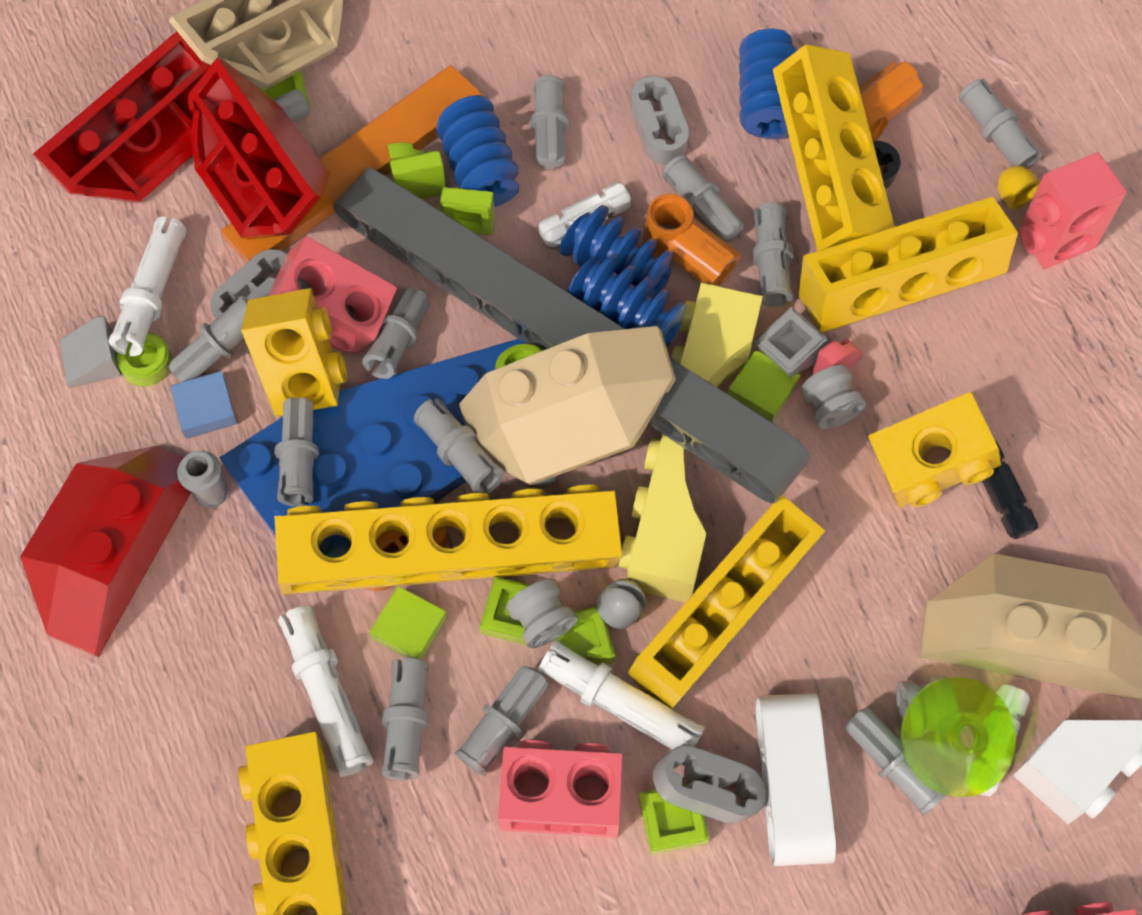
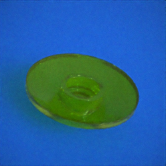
M949 677L928 684L909 703L901 726L902 749L910 769L924 785L942 795L971 797L988 791L1006 774L1014 756L1016 744L1015 727L1007 706L991 688L973 679ZM966 726H969L974 734L973 744L969 748L964 747L960 739L961 731Z

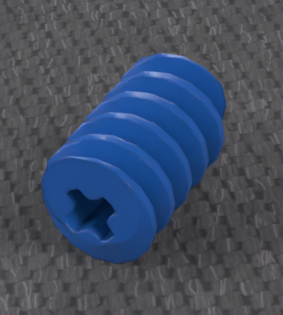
M770 28L755 31L746 36L739 47L740 123L747 133L764 139H783L789 137L773 73L775 67L798 50L792 45L791 36L785 30Z
M474 95L459 99L448 106L439 116L436 128L437 134L442 140L443 150L448 156L450 168L454 172L456 184L460 189L493 192L494 207L510 201L519 193V184L515 180L518 175V165L512 160V150L506 144V135L500 129V120L494 113L492 101L488 97Z
M605 205L596 208L592 214L587 212L579 216L573 222L561 240L560 252L562 255H573L574 263L581 267L593 256H598V260L603 262L614 253L619 256V262L615 270L617 274H620L629 265L636 268L631 284L636 286L646 277L653 280L649 297L653 298L665 289L672 272L669 267L674 252L666 250L656 259L653 254L657 247V241L650 238L639 247L637 243L641 230L637 227L632 228L623 236L621 231L625 224V219L621 216H617L607 225L605 220L609 213V208Z
M612 253L603 262L598 260V256L588 259L574 276L567 292L624 329L658 326L661 329L667 348L681 327L687 304L681 301L671 310L666 309L665 306L670 294L666 289H663L653 298L649 297L653 280L646 277L636 286L631 284L636 273V268L632 265H629L620 274H617L615 272L619 262L617 254Z

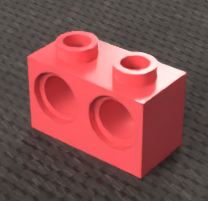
M1099 152L1043 175L1018 231L1023 246L1030 254L1035 255L1044 270L1095 249L1127 193Z
M305 235L288 252L268 296L302 290L298 279L306 281L313 289L317 307H325L328 312L332 329L331 346L339 351L357 354L376 339L397 287ZM345 304L356 310L359 321L353 320L347 314Z
M540 740L517 742V748L503 747L498 811L500 831L618 838L622 754L610 753L611 748L609 746L596 743L578 744L575 747V751L552 750L551 743ZM528 773L540 774L549 783L547 789L536 797L521 795L515 786L518 780ZM593 776L601 779L608 790L602 798L588 801L579 797L574 787L582 778Z

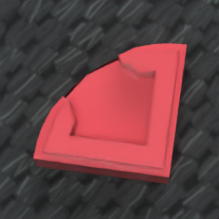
M843 339L841 344L838 341H832L819 350L813 373L816 374L823 369L835 365H846L850 369L862 359L863 352L850 339Z

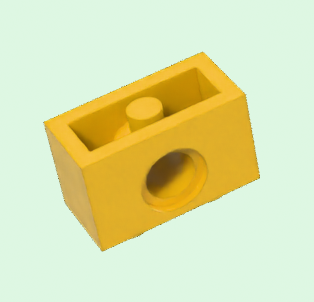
M971 391L868 435L873 451L899 508L908 504L912 507L927 505L942 495L941 490L960 482L965 486L979 483L994 473L993 468L1001 465L999 448ZM941 446L951 451L949 458L939 464H930L923 460L924 454L933 447Z

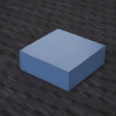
M222 371L170 386L181 430L186 439L237 424L227 383Z

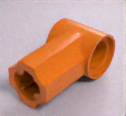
M893 61L859 87L872 141H876L881 136L889 120L921 96L924 86L919 80L917 70L906 61L902 63Z
M660 195L653 199L649 205L642 241L643 244L650 238L657 241V247L653 256L658 258L666 250H671L674 252L672 260L700 283L720 287L739 263L741 254L693 217L691 205L679 195ZM660 225H670L675 229H665Z

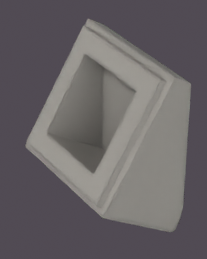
M792 307L753 341L754 345L789 377L815 365L819 350L829 344L828 339Z
M104 315L92 319L60 340L66 382L69 388L121 376L116 362L117 352L109 345V338L113 330Z

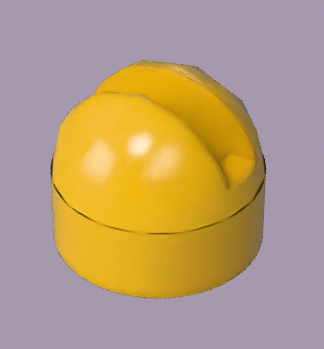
M1013 165L1007 167L1000 174L997 191L1004 203L1011 210H1015L1025 206L1033 199L1041 180L1026 166Z

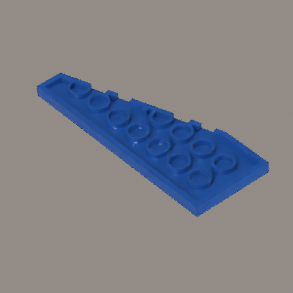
M515 339L395 374L389 379H378L340 390L337 406L313 410L312 442L318 446L319 455L314 460L313 467L314 498L311 503L306 502L304 506H318L321 508L322 513L344 511L345 505L361 501L376 502L378 508L401 507V501L415 497H429L434 499V503H436L467 482L454 466H447L442 462L437 454V446L422 428L416 425L414 415L424 402L431 399L434 403V399L439 398L445 403L446 408L460 424L465 426L459 403L486 373L495 370L496 361L502 352L514 345L526 343L520 339ZM283 417L219 457L224 468L275 538L274 516H286L288 509L298 507L288 506L277 500L280 466L279 458L275 455V447L278 443L282 442ZM331 535L322 541L319 550L327 557L338 558L345 555L352 544L344 536Z

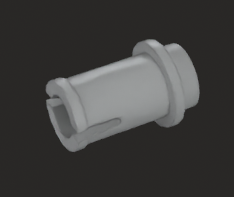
M194 451L183 458L177 470L178 479L182 486L192 492L195 501H199L201 507L214 508L221 505L227 498L228 487L221 477L223 473L222 465L218 458L207 451Z

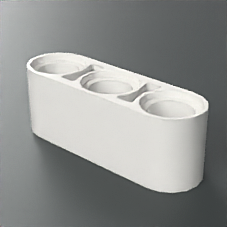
M816 693L757 696L756 725L761 776L766 787L764 806L772 866L834 863L836 856L835 829L818 696Z

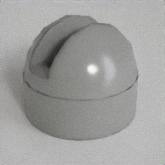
M625 579L610 583L596 598V607L601 618L608 625L617 629H625L638 620L646 606L645 593L640 585Z

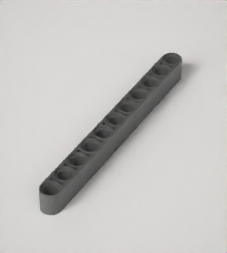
M367 167L333 204L336 213L356 232L524 343L534 344L546 350L586 333L624 329L372 168ZM670 358L676 381L669 392H665L648 425L760 499L771 504L777 503L810 461L811 456L807 449L796 438Z

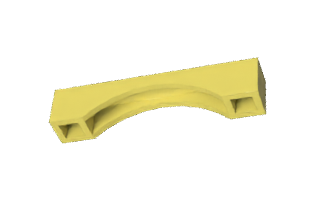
M701 283L697 301H686L687 306L680 327V331L688 333L685 347L675 345L671 359L719 388L727 379L742 370L749 360L763 296ZM662 434L661 439L651 437L644 469L653 472L649 488L644 486L638 487L632 510V518L640 519L636 537L629 535L625 537L619 567L628 569L627 580L639 584L644 593L686 603L694 592L707 533L694 511L687 488L683 455L684 448Z

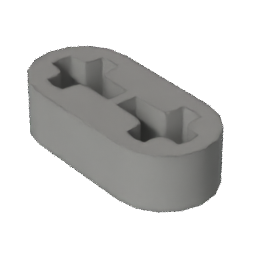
M646 76L639 79L633 85L631 91V114L647 156L655 163L667 165L675 157L686 155L689 142V128L675 90L670 82L658 76ZM653 97L655 102H660V110L654 112L650 100H645V98ZM664 128L668 139L674 141V143L666 144L664 139H660L659 129Z
M270 249L258 253L212 295L210 305L214 318H219L227 310V307L236 302L241 295H244L249 300L268 296L276 279L269 277L265 280L264 273L267 271L273 274L279 273L287 254L281 250Z
M683 745L676 747L663 756L656 763L653 770V783L657 792L665 801L724 823L737 824L757 814L763 808L766 800V787L762 778L754 769L693 746ZM680 764L685 766L684 775L689 779L695 780L686 787L682 786V776L674 772V769ZM732 783L736 784L737 794L745 798V801L739 805L735 804V794L724 789Z

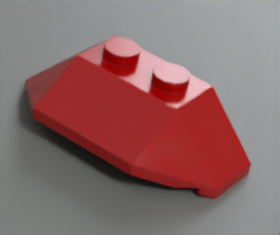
M176 31L35 151L32 156L70 195L140 203L193 155L191 136L193 111L189 110L188 93L211 65L202 61Z
M217 57L188 93L189 110L193 111L191 136L195 170L241 238L249 240L288 235L322 197L330 173L283 108L225 60Z
M152 446L75 464L20 556L46 634L49 637L95 657L100 656L192 493L185 489L178 479L177 470L184 457L160 447Z

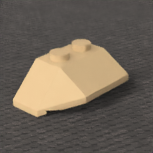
M202 0L172 15L169 22L202 61L212 65L217 57L225 60L255 86L266 90L335 52L338 47L343 0Z
M658 326L586 333L486 373L459 405L465 426L471 427L476 432V442L494 463L499 465L503 471L533 485L633 448L655 414L665 392H669L676 378L661 329Z
M993 553L930 599L925 605L919 658L1142 701V628L1106 574Z

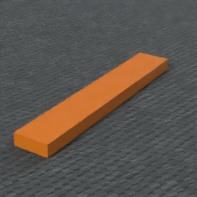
M450 64L320 158V161L330 173L323 195L290 234L247 240L241 238L230 223L221 230L224 240L246 263L262 251L270 249L285 250L336 212L333 207L334 202L367 167L378 171L384 176L391 172L387 144L406 142L411 143L413 149L421 150L438 137L436 124L439 116L448 106L467 96H482V93Z

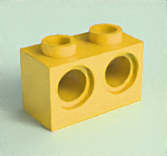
M311 288L248 300L241 331L275 417L283 416V403L291 397L310 399L313 403V410L337 406L340 383H346L347 381L346 365L340 351L333 352L330 343L332 329L328 312L325 307H317Z

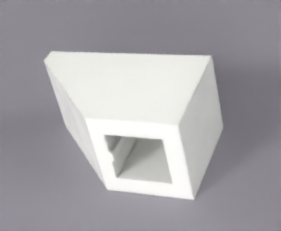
M1064 720L1041 743L1013 776L1068 825L1083 813H1086L1093 819L1116 795V792L1108 785L1121 771L1127 777H1130L1142 765V720Z

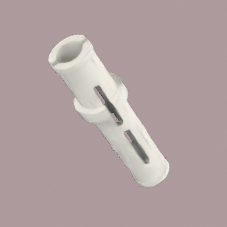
M162 216L155 220L152 234L131 288L126 289L122 293L119 301L122 311L115 329L109 338L110 347L120 354H126L129 342L133 344L129 352L130 356L140 355L152 321H156L160 317L163 309L161 297L181 243L187 233L185 225L175 218H171L167 232L164 231L167 216Z
M306 605L291 609L286 612V615H281L278 618V623L287 639L295 661L292 665L295 678L297 680L302 679L304 687L308 692L322 733L332 753L339 777L360 772L365 769V766L372 765L374 760L364 742L350 702L339 680V675L335 668L338 663L336 654L333 649L328 650L319 630L312 606Z
M555 640L551 645L550 649L552 651H547L538 669L540 674H545L580 695V702L590 708L593 704L599 706L671 750L683 745L695 747L706 728L611 674L613 668L604 662L598 666L565 647L558 640Z

